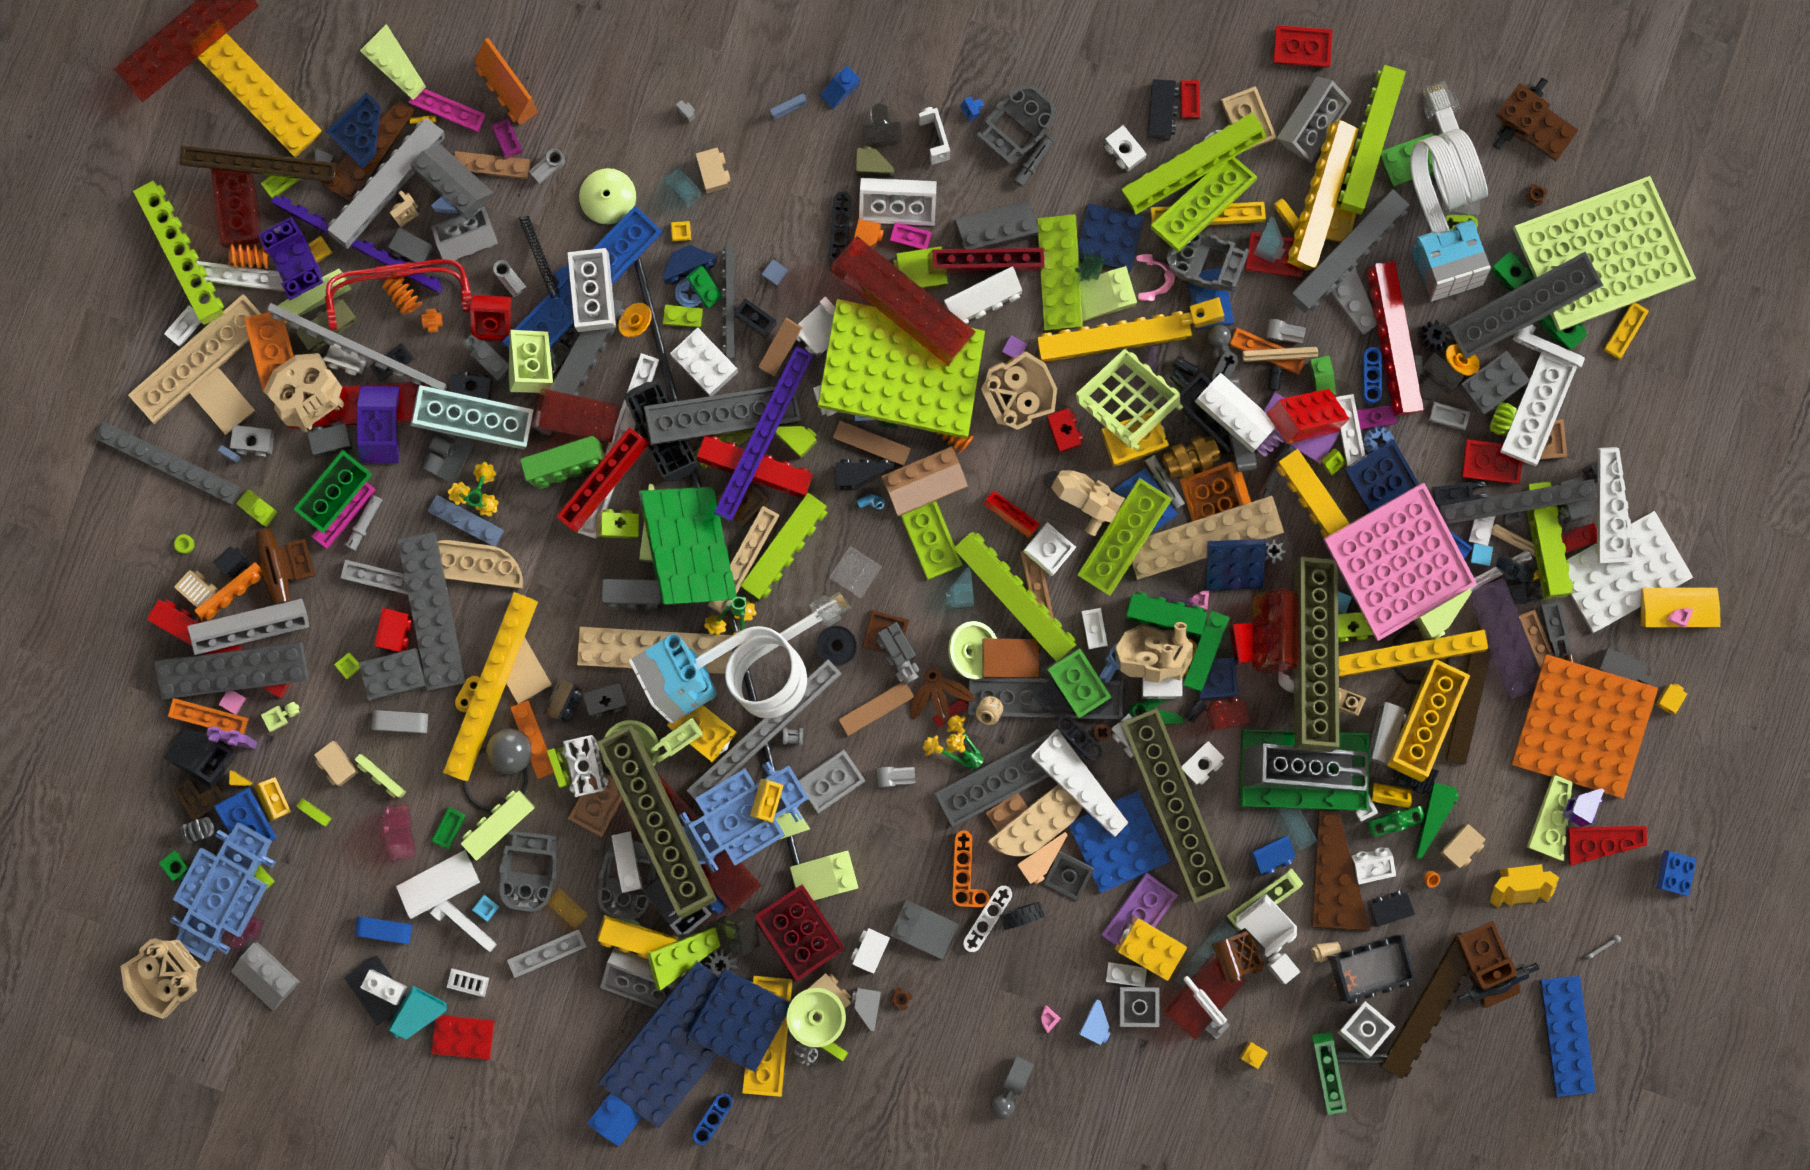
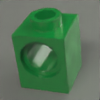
M173 851L159 862L171 880L176 882L178 880L182 882L190 868L178 851ZM176 862L181 866L178 873L173 871V865Z

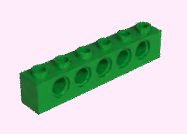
M1511 252L1506 254L1490 269L1510 292L1524 283L1535 279L1531 269L1525 268L1519 256ZM1510 270H1516L1518 277H1513L1510 274ZM1550 316L1538 321L1562 348L1569 351L1588 336L1582 324L1569 327L1570 333H1565L1563 330H1557Z

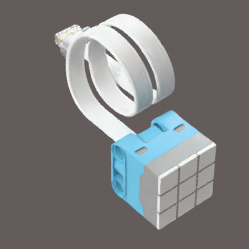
M1445 80L1422 88L1425 98L1422 106L1428 122L1433 121L1436 116L1442 133L1438 136L1417 141L1412 148L1410 156V169L1414 188L1431 233L1416 238L1412 254L1431 302L1483 286L1491 268L1473 220L1456 224L1453 230H1449L1429 175L1428 149L1432 153L1435 179L1448 209L1451 210L1466 205V196L1471 203L1488 197L1485 177L1475 148L1468 135L1459 129L1454 116L1460 109L1458 99L1454 90L1449 91Z
M840 592L830 598L824 595L809 604L813 611L811 615L781 633L767 627H750L738 632L700 656L688 648L687 644L677 634H671L636 655L629 662L650 704L672 724L715 698L717 691L705 665L738 646L731 654L726 665L725 679L727 687L737 701L751 714L760 718H774L793 709L802 699L807 685V673L804 663L787 641L822 621L825 629L841 620L840 614L851 607ZM778 646L785 647L791 660V672L783 689L776 695L763 701L753 702L745 700L742 694V681L749 666Z

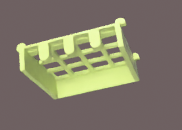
M1125 349L1076 393L1078 404L1129 448H1134L1136 451L1140 448L1137 443L1174 408L1178 410L1183 408L1180 404L1179 392L1174 387L1170 388L1161 376H1156L1147 364L1143 365L1134 353H1129ZM1123 364L1133 371L1125 380L1115 373ZM1136 375L1146 382L1138 391L1128 384ZM1110 376H1113L1121 383L1112 392L1102 385ZM1149 386L1159 393L1151 402L1141 395ZM1098 387L1108 395L1099 404L1090 397ZM1123 387L1134 394L1125 403L1115 396ZM1164 397L1168 402L1158 410L1154 405ZM1111 398L1121 406L1112 415L1103 408ZM1136 398L1147 405L1138 414L1128 407ZM1124 409L1134 417L1125 426L1115 419ZM1149 409L1155 412L1147 421L1141 418ZM1136 421H1139L1142 426L1136 432L1132 433L1128 430Z

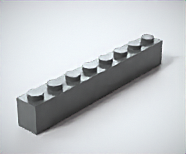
M1393 189L1290 295L1289 299L1304 313L1309 309L1313 311L1320 304L1318 300L1322 296L1326 298L1332 292L1330 287L1334 283L1338 285L1345 278L1343 274L1347 270L1351 272L1358 265L1355 261L1359 257L1363 259L1370 252L1368 248L1372 244L1376 246L1383 239L1381 234L1384 231L1388 234L1395 226L1393 222L1397 218L1401 220L1408 213L1406 208L1410 204Z
M613 298L616 323L618 319H622L625 313V306L622 302ZM616 328L583 331L580 333L530 425L532 429L551 439L554 435H558L562 419L568 417L571 411L569 409L571 403H575L580 393L578 390L581 385L585 386L589 378L587 375L589 370L595 368L599 352L603 353L607 346L605 341L608 336L613 335Z

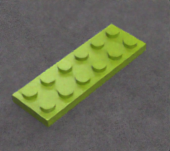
M1234 157L1208 172L1151 225V229L1174 250L1180 252L1257 180V176Z
M1076 215L1037 218L1039 248H1044L1045 267L1041 270L1044 330L1056 331L1083 327Z
M1139 478L1081 568L1078 576L1111 596L1172 501V498Z

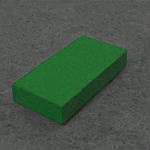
M448 807L431 842L450 850L467 815Z

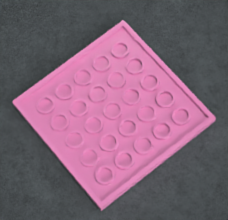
M1425 483L1415 486L1323 539L1375 639L1378 641L1477 584Z

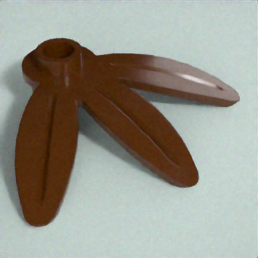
M932 667L924 674L926 683L922 685L913 699L910 717L915 719L919 716L932 693L934 707L942 721L947 723L949 720V709L943 689L965 701L973 702L975 697L966 687L951 679L943 678L941 670ZM931 674H936V678L930 679Z

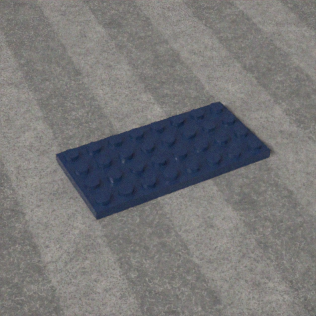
M698 960L695 961L598 1080L601 1086L617 1096L657 1128L663 1125L719 1056V1054L686 1037L719 977Z

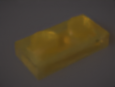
M561 889L547 903L574 929L589 915Z

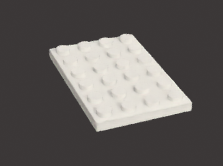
M1655 511L1631 524L1630 529L1634 540L1636 561L1598 563L1597 543L1566 560L1569 563V578L1573 582V590L1570 596L1592 633L1641 607V588H1675L1693 578Z

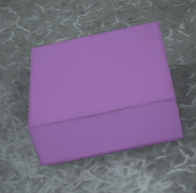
M1011 335L1002 353L1014 358L1023 353L1028 344Z

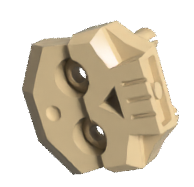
M1024 351L1007 364L1000 362L989 368L981 390L997 424L1010 426L1018 430L1031 424V419L1055 412L1057 387L1043 361ZM1018 374L1019 379L1013 380L1012 375ZM1000 393L1011 395L1007 404H1005ZM1025 400H1031L1032 404L1030 406H1026L1024 404Z
M319 353L295 355L273 370L263 391L275 404L274 409L281 420L287 426H298L303 432H308L306 428L311 430L313 423L333 409L340 410L338 405L341 408L344 406L343 400L339 398L342 386L333 373L327 369Z
M1061 470L1051 487L1060 499L1092 516L1085 531L1093 536H1096L1102 522H1112L1125 499L1113 493L1108 485L1097 480L1095 483L1086 474L1075 471Z
M1177 622L1174 625L1175 630L1168 629L1164 631L1143 623L1126 631L1116 646V660L1120 671L1129 677H1144V681L1160 683L1168 677L1180 681L1192 661L1193 644L1186 637L1187 625L1183 622Z
M155 938L150 939L139 949V955L120 967L124 991L140 1011L163 1019L168 1017L180 1002L188 1000L197 992L196 978L198 969L201 966L189 954V951L180 940L164 941ZM149 964L152 965V970H149ZM166 987L170 988V993L166 991Z

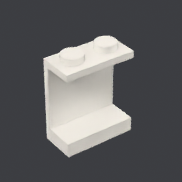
M928 107L919 113V126L932 122L935 123L941 146L930 149L929 159L931 165L950 160V149L938 109Z
M826 297L820 301V305L798 324L803 328L796 340L798 342L802 341L806 345L804 347L805 350L817 358L828 348L835 306Z
M1267 894L1238 915L1236 919V925L1241 930L1246 928L1265 948L1266 957L1278 953L1286 942H1292L1297 936V926Z

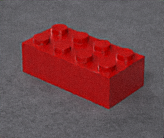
M1330 389L1279 399L1267 412V415L1287 444L1337 433L1350 419Z

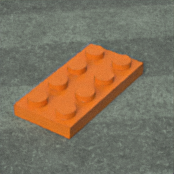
M269 312L244 318L263 391L273 370L294 356L285 320L282 319L279 322L271 318Z

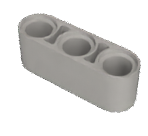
M373 710L371 730L427 733L428 714Z

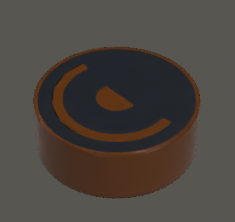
M1050 471L1045 475L1044 485L1047 489L1053 491L1051 487L1059 472Z

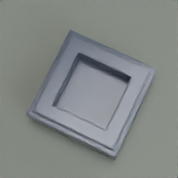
M772 260L762 273V276L778 286L788 273V269Z
M222 445L218 450L220 454L235 463L240 461L241 457Z

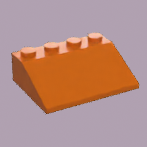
M486 38L474 60L476 64L474 69L480 77L484 76L487 79L485 84L491 92L495 91L498 97L496 99L502 107L506 106L509 112L507 114L513 122L517 121L521 125L538 113L532 97L490 39Z
M1229 462L1185 479H1180L1192 522L1251 503L1242 472H1237L1235 462Z

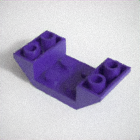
M292 217L258 234L265 251L271 255L283 282L281 284L289 300L324 283L322 271L311 248Z
M360 386L357 404V445L361 463H399V444H397L399 386Z

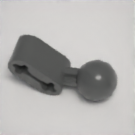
M1216 324L1208 330L1207 334L1208 342L1218 349L1220 356L1210 374L1209 380L1211 382L1220 373L1227 379H1230L1238 362L1237 356L1230 352L1228 347L1231 332L1225 325ZM1226 358H1229V363H1231L1226 366Z
M1019 1056L1015 1057L1002 1087L1005 1088L1003 1095L994 1098L991 1103V1112L997 1119L1005 1120L1012 1117L1015 1112L1013 1099L1016 1094L1021 1095L1033 1069V1063Z

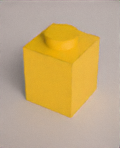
M1676 683L1673 685L1668 684L1655 705L1671 715L1676 714L1687 693L1683 691L1684 688Z
M1248 1041L1239 1058L1259 1069L1268 1052Z

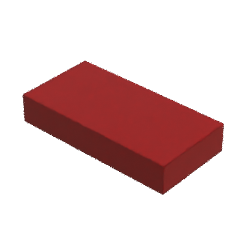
M1181 80V119H1200V80Z

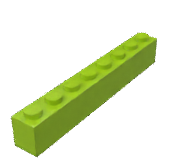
M1384 65L1382 70H1378L1375 81L1378 83L1376 88H1372L1370 94L1372 103L1371 105L1368 104L1364 115L1367 116L1366 122L1362 121L1359 130L1362 133L1361 139L1357 138L1354 146L1357 152L1355 156L1352 155L1349 167H1352L1351 172L1346 173L1343 184H1346L1345 191L1341 190L1338 201L1341 202V209L1361 215L1365 208L1406 71Z
M1253 112L1243 116L1239 121L1226 126L1222 131L1209 136L1203 142L1192 146L1191 149L1177 155L1169 162L1161 164L1157 169L1144 174L1135 182L1127 184L1122 189L1125 200L1135 215L1266 139L1263 126Z
M969 533L953 549L1056 662L1060 661L1076 646L1074 643L1075 638L1069 632L1065 633L1062 630V624L1056 618H1051L1047 607L1043 604L1040 605L1035 600L1037 598L1035 594L1022 586L1024 584L1017 575L1013 576L1010 573V567L1004 561L1000 562L996 557L998 555L996 551L991 547L988 548L983 543L985 540L979 533Z

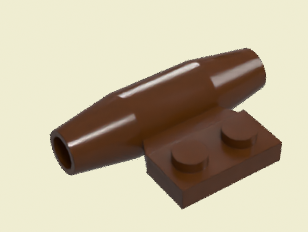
M271 529L259 530L256 532L257 553L267 590L274 605L290 602L288 579L299 581L316 576L307 541L304 538L286 543L280 549Z

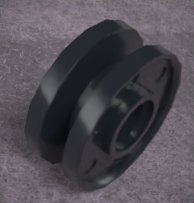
M831 626L820 633L817 640V651L824 662L829 659L834 666H842L854 658L857 651V642L854 634L849 629L843 626ZM834 641L842 643L840 651H834L831 648Z

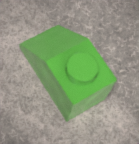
M1330 356L1311 359L1308 367L1315 392L1330 389L1336 396L1334 372Z

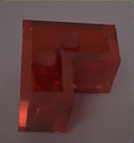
M1239 697L1229 699V703L1223 704L1221 700L1209 704L1210 707L1206 709V714L1211 732L1250 723L1245 700L1240 701Z

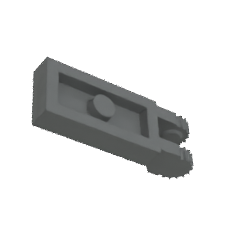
M1560 601L1541 605L1540 608L1554 657H1559L1557 641L1562 640L1563 650L1566 655L1571 654L1568 640L1569 634Z

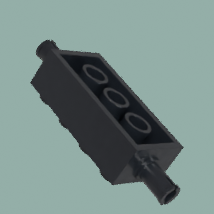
M1176 370L1169 379L1181 389L1179 393L1180 404L1183 406L1181 411L1207 437H1213L1217 446L1228 455L1232 451L1228 431L1195 403L1196 399L1210 385L1211 381L1202 372L1192 381H1188Z

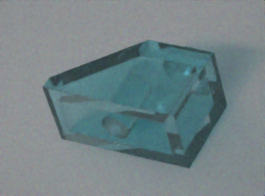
M678 168L663 179L687 208L702 197L698 187Z
M1270 217L1253 253L1272 263H1275L1276 259L1280 260L1285 251L1282 248L1284 241L1274 217Z
M970 567L963 571L950 587L949 594H946L947 605H951V610L974 607Z

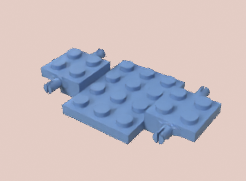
M769 762L766 764L770 770L767 769L765 764L762 765L768 775L765 780L784 785L773 823L750 816L759 783L754 784L746 769L741 770L695 798L704 813L703 817L691 822L686 812L682 813L683 816L681 814L678 816L684 825L683 829L700 864H707L711 873L715 872V870L717 871L719 868L713 859L717 854L726 850L736 866L785 836L776 820L778 817L791 813L795 822L803 819L797 808L809 798L790 766L774 771Z
M237 823L229 835L221 830L217 831L218 834L215 837L224 841L217 856L204 848L199 849L173 898L174 901L189 909L184 920L173 916V920H170V923L179 927L176 940H180L190 953L206 962L210 961L217 949L228 954L230 947L221 943L225 930L238 937L242 936L268 886L266 883L253 877V875H255L262 863L270 868H273V864L276 863V861L266 857L267 850L272 841L241 823Z

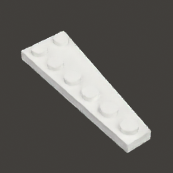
M1617 447L1598 448V563L1636 561L1634 540L1630 529L1631 521L1627 510L1628 502L1625 497L1626 489L1623 480L1621 457Z
M1058 729L1030 756L1113 837L1128 824V821Z

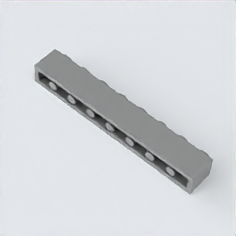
M425 118L423 122L420 121L415 126V131L404 138L402 146L391 153L387 163L381 164L378 168V173L367 180L364 189L358 191L354 195L353 201L343 207L340 212L341 215L329 223V236L346 249L351 246L415 173L410 163L422 151L440 144L445 139L444 131L429 119Z

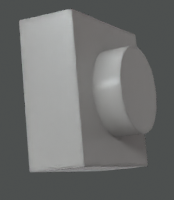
M681 100L676 104L677 110L689 123L695 119L693 113L695 109L690 103L687 102L685 104Z

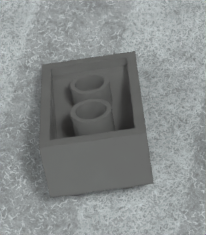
M906 900L890 936L943 960L959 924Z

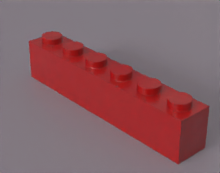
M629 427L556 517L570 529L578 532L650 443Z
M704 436L696 458L697 461L733 474L745 450L738 448L735 443L721 442L715 436ZM764 455L752 482L804 499L813 474L806 468L800 467L798 469L792 467V464L786 461L778 462L773 457Z

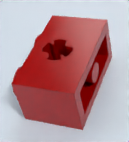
M1068 408L1047 415L1046 419L1059 454L1081 447L1083 436L1081 431L1075 427L1077 419L1074 412L1071 413ZM1064 426L1066 427V429L1070 428L1069 433L1067 435L1065 432H1061Z

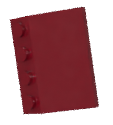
M803 884L753 917V920L795 983L845 950V947Z

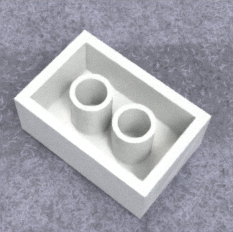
M699 328L694 330L670 353L673 360L708 396L716 394L738 373L737 368Z

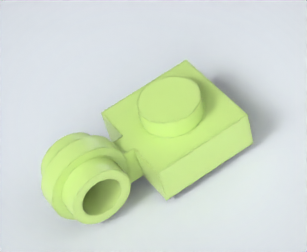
M292 702L284 707L285 711L283 712L280 706H276L263 713L261 716L269 732H273L288 723L286 715L291 718L299 714V705Z

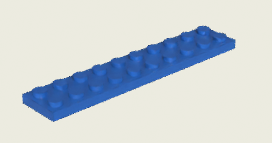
M636 206L593 248L607 249L612 285L663 233ZM570 273L557 285L560 293L552 296L558 297L560 295V298L551 299L548 294L514 330L548 332L549 346L551 348L574 325ZM510 334L502 341L508 348Z

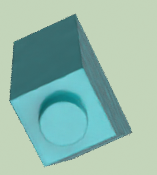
M412 985L389 1023L390 1033L396 1038L400 1039L403 1037L408 1039L447 1010L446 1002Z

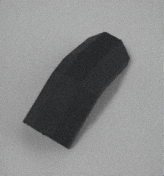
M659 380L641 384L624 395L641 436L649 443L644 406L669 403ZM687 440L656 445L649 444L647 446L663 481H678L690 475L698 466V461Z

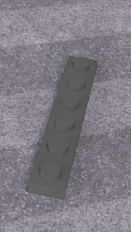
M726 244V250H722V261L726 262V269H722V279L726 280V288L722 289L723 299H726V306H723V318H726V325H723V336H726V344H723V354L729 360H735L734 245Z

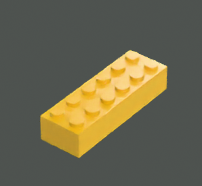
M1434 659L1429 664L1388 761V767L1420 782L1428 778L1470 675L1437 659Z

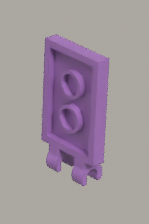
M214 726L207 730L206 736L209 737V741L256 749L257 742L247 735L240 734L239 731L230 730V732Z

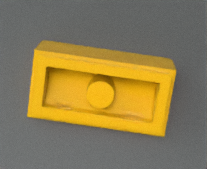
M275 777L261 782L254 787L270 822L291 812Z
M761 779L750 816L773 823L784 785Z

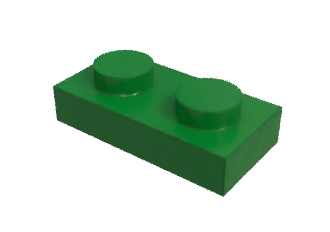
M698 266L686 276V279L706 308H710L723 297L703 266Z

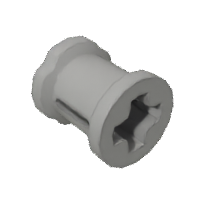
M784 727L783 745L787 743H799V745H802L803 728L789 730L787 727Z

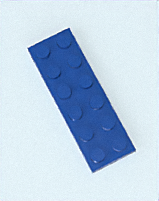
M1580 975L1542 979L1540 984L1555 1096L1595 1093Z

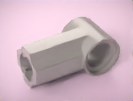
M551 149L529 173L541 184L557 169L564 166L565 157L558 149ZM554 155L560 156V160L557 163L551 162V158Z
M499 260L494 264L493 271L495 276L513 298L527 288L512 270L509 263ZM500 266H505L508 270L505 274L501 275L497 273V269Z
M1270 319L1266 339L1274 342L1287 341L1303 344L1306 328L1286 324L1282 320Z
M914 767L877 768L878 788L894 787L901 784H915Z

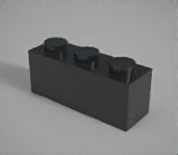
M1153 79L1147 139L1170 141L1171 136L1175 135L1176 124H1173V117L1177 115V105H1174V98H1178L1179 87H1175L1176 81Z

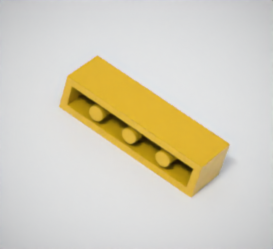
M606 915L603 917L597 935L598 941L605 947L611 948L613 945L619 947V950L622 952L630 953V951H633L639 957L648 959L647 952L679 940L678 937Z

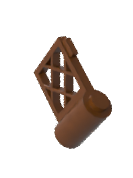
M1249 931L1212 944L1225 980H1230L1231 984L1242 980L1241 976L1252 971L1253 974H1257L1263 971L1264 963L1255 939ZM1245 936L1247 938L1248 945L1244 943ZM1233 941L1238 944L1237 949H1235ZM1243 949L1247 951L1246 957L1242 954ZM1252 956L1254 957L1256 964H1254L1251 961ZM1241 960L1245 963L1244 970L1241 965Z

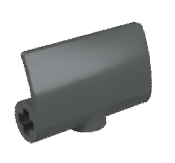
M439 432L432 439L429 446L430 451L421 468L453 484L476 440Z

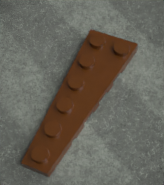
M398 100L379 120L376 156L362 169L347 154L336 166L335 182L322 181L321 184L351 203L354 195L358 191H362L367 180L374 175L409 123L410 118L415 114V109Z

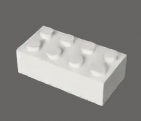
M607 249L568 252L574 326L576 330L583 332L616 328L610 260Z

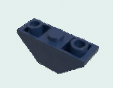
M688 245L672 252L663 274V280L665 284H674L680 281L681 277L688 276L698 266H703L705 270L714 267L717 258L715 254Z

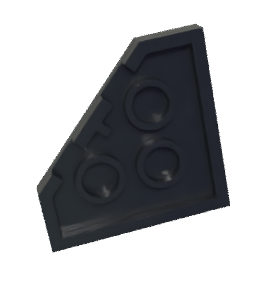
M1053 678L1032 694V697L1044 710L1074 712ZM1110 698L1088 713L1099 714L1114 700Z

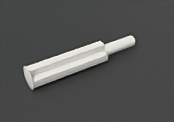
M1186 976L1184 981L1195 993L1193 995L1218 1027L1223 1025L1227 1019L1202 989L1199 990L1191 979Z

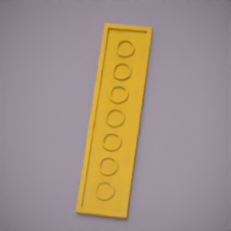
M219 25L191 50L295 158L323 133Z

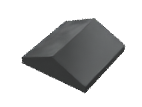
M1060 851L1043 884L1078 901L1095 868Z

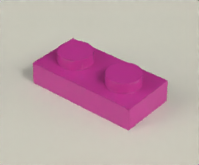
M895 222L890 242L919 250L927 249L932 232Z

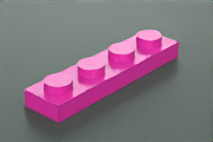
M426 89L414 100L410 98L408 102L410 105L478 133L486 118V115L482 112Z
M366 482L323 534L317 529L311 537L328 549L376 489Z

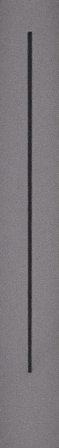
M637 259L634 264L644 302L652 313L650 325L670 401L677 402L678 397L642 261ZM695 468L690 474L693 488H701L697 469ZM729 610L727 616L733 635L734 632H739L735 615ZM748 668L744 674V681L749 700L757 702L750 669ZM754 715L757 726L763 719ZM768 742L762 747L766 763L769 762L773 770L776 771ZM794 836L786 837L793 866L801 864Z

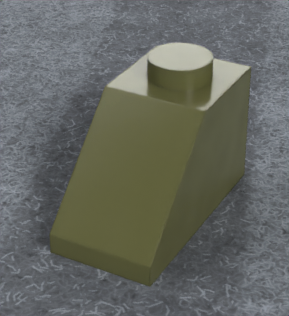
M871 146L857 148L856 175L894 177V168L876 149H873Z

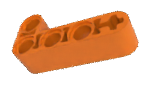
M963 830L956 834L954 842L952 900L957 906L984 907L989 902L988 893L984 890L970 889L972 835L968 831ZM962 834L969 838V841L965 842V848L969 847V851H957V847L961 848L962 846L961 841H958V837L960 838ZM960 853L968 856L966 864H960L957 861V856ZM959 873H965L967 875L966 883H958L956 876ZM958 892L966 894L967 898L964 903L956 901L955 897ZM983 893L986 896V901L983 904L976 903V894Z

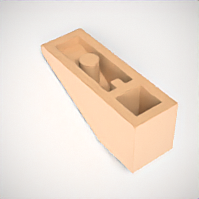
M1066 832L1017 864L1029 884L1034 882L1036 885L1045 879L1043 875L1047 873L1067 837Z

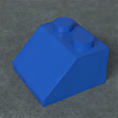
M1288 835L1249 853L1258 873H1264L1265 876L1276 871L1274 867L1280 864L1282 867L1293 863L1292 859L1296 857Z
M610 1093L587 1124L603 1137L620 1146L643 1116L617 1096Z

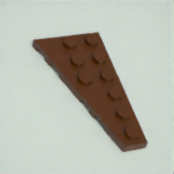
M1318 810L1312 926L1370 930L1339 811Z

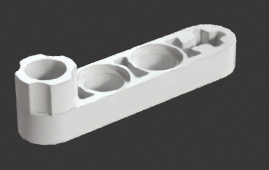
M1533 325L1514 334L1513 340L1535 351L1540 353L1544 351L1578 365L1577 368H1581L1585 358L1581 355L1533 335L1536 329Z
M448 900L428 910L439 921L445 915L449 916L489 952L497 945Z

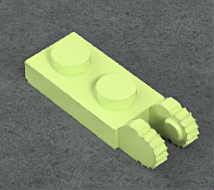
M691 718L662 738L661 742L649 750L653 753L659 750L661 746L665 747L667 752L656 759L659 763L703 735V732L694 719Z

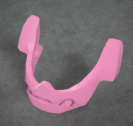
M1152 254L1136 256L1137 261L1147 262V265H1159L1165 270L1164 277L1166 281L1163 286L1155 291L1139 293V300L1154 301L1156 295L1166 293L1175 282V275L1165 262L1155 261Z

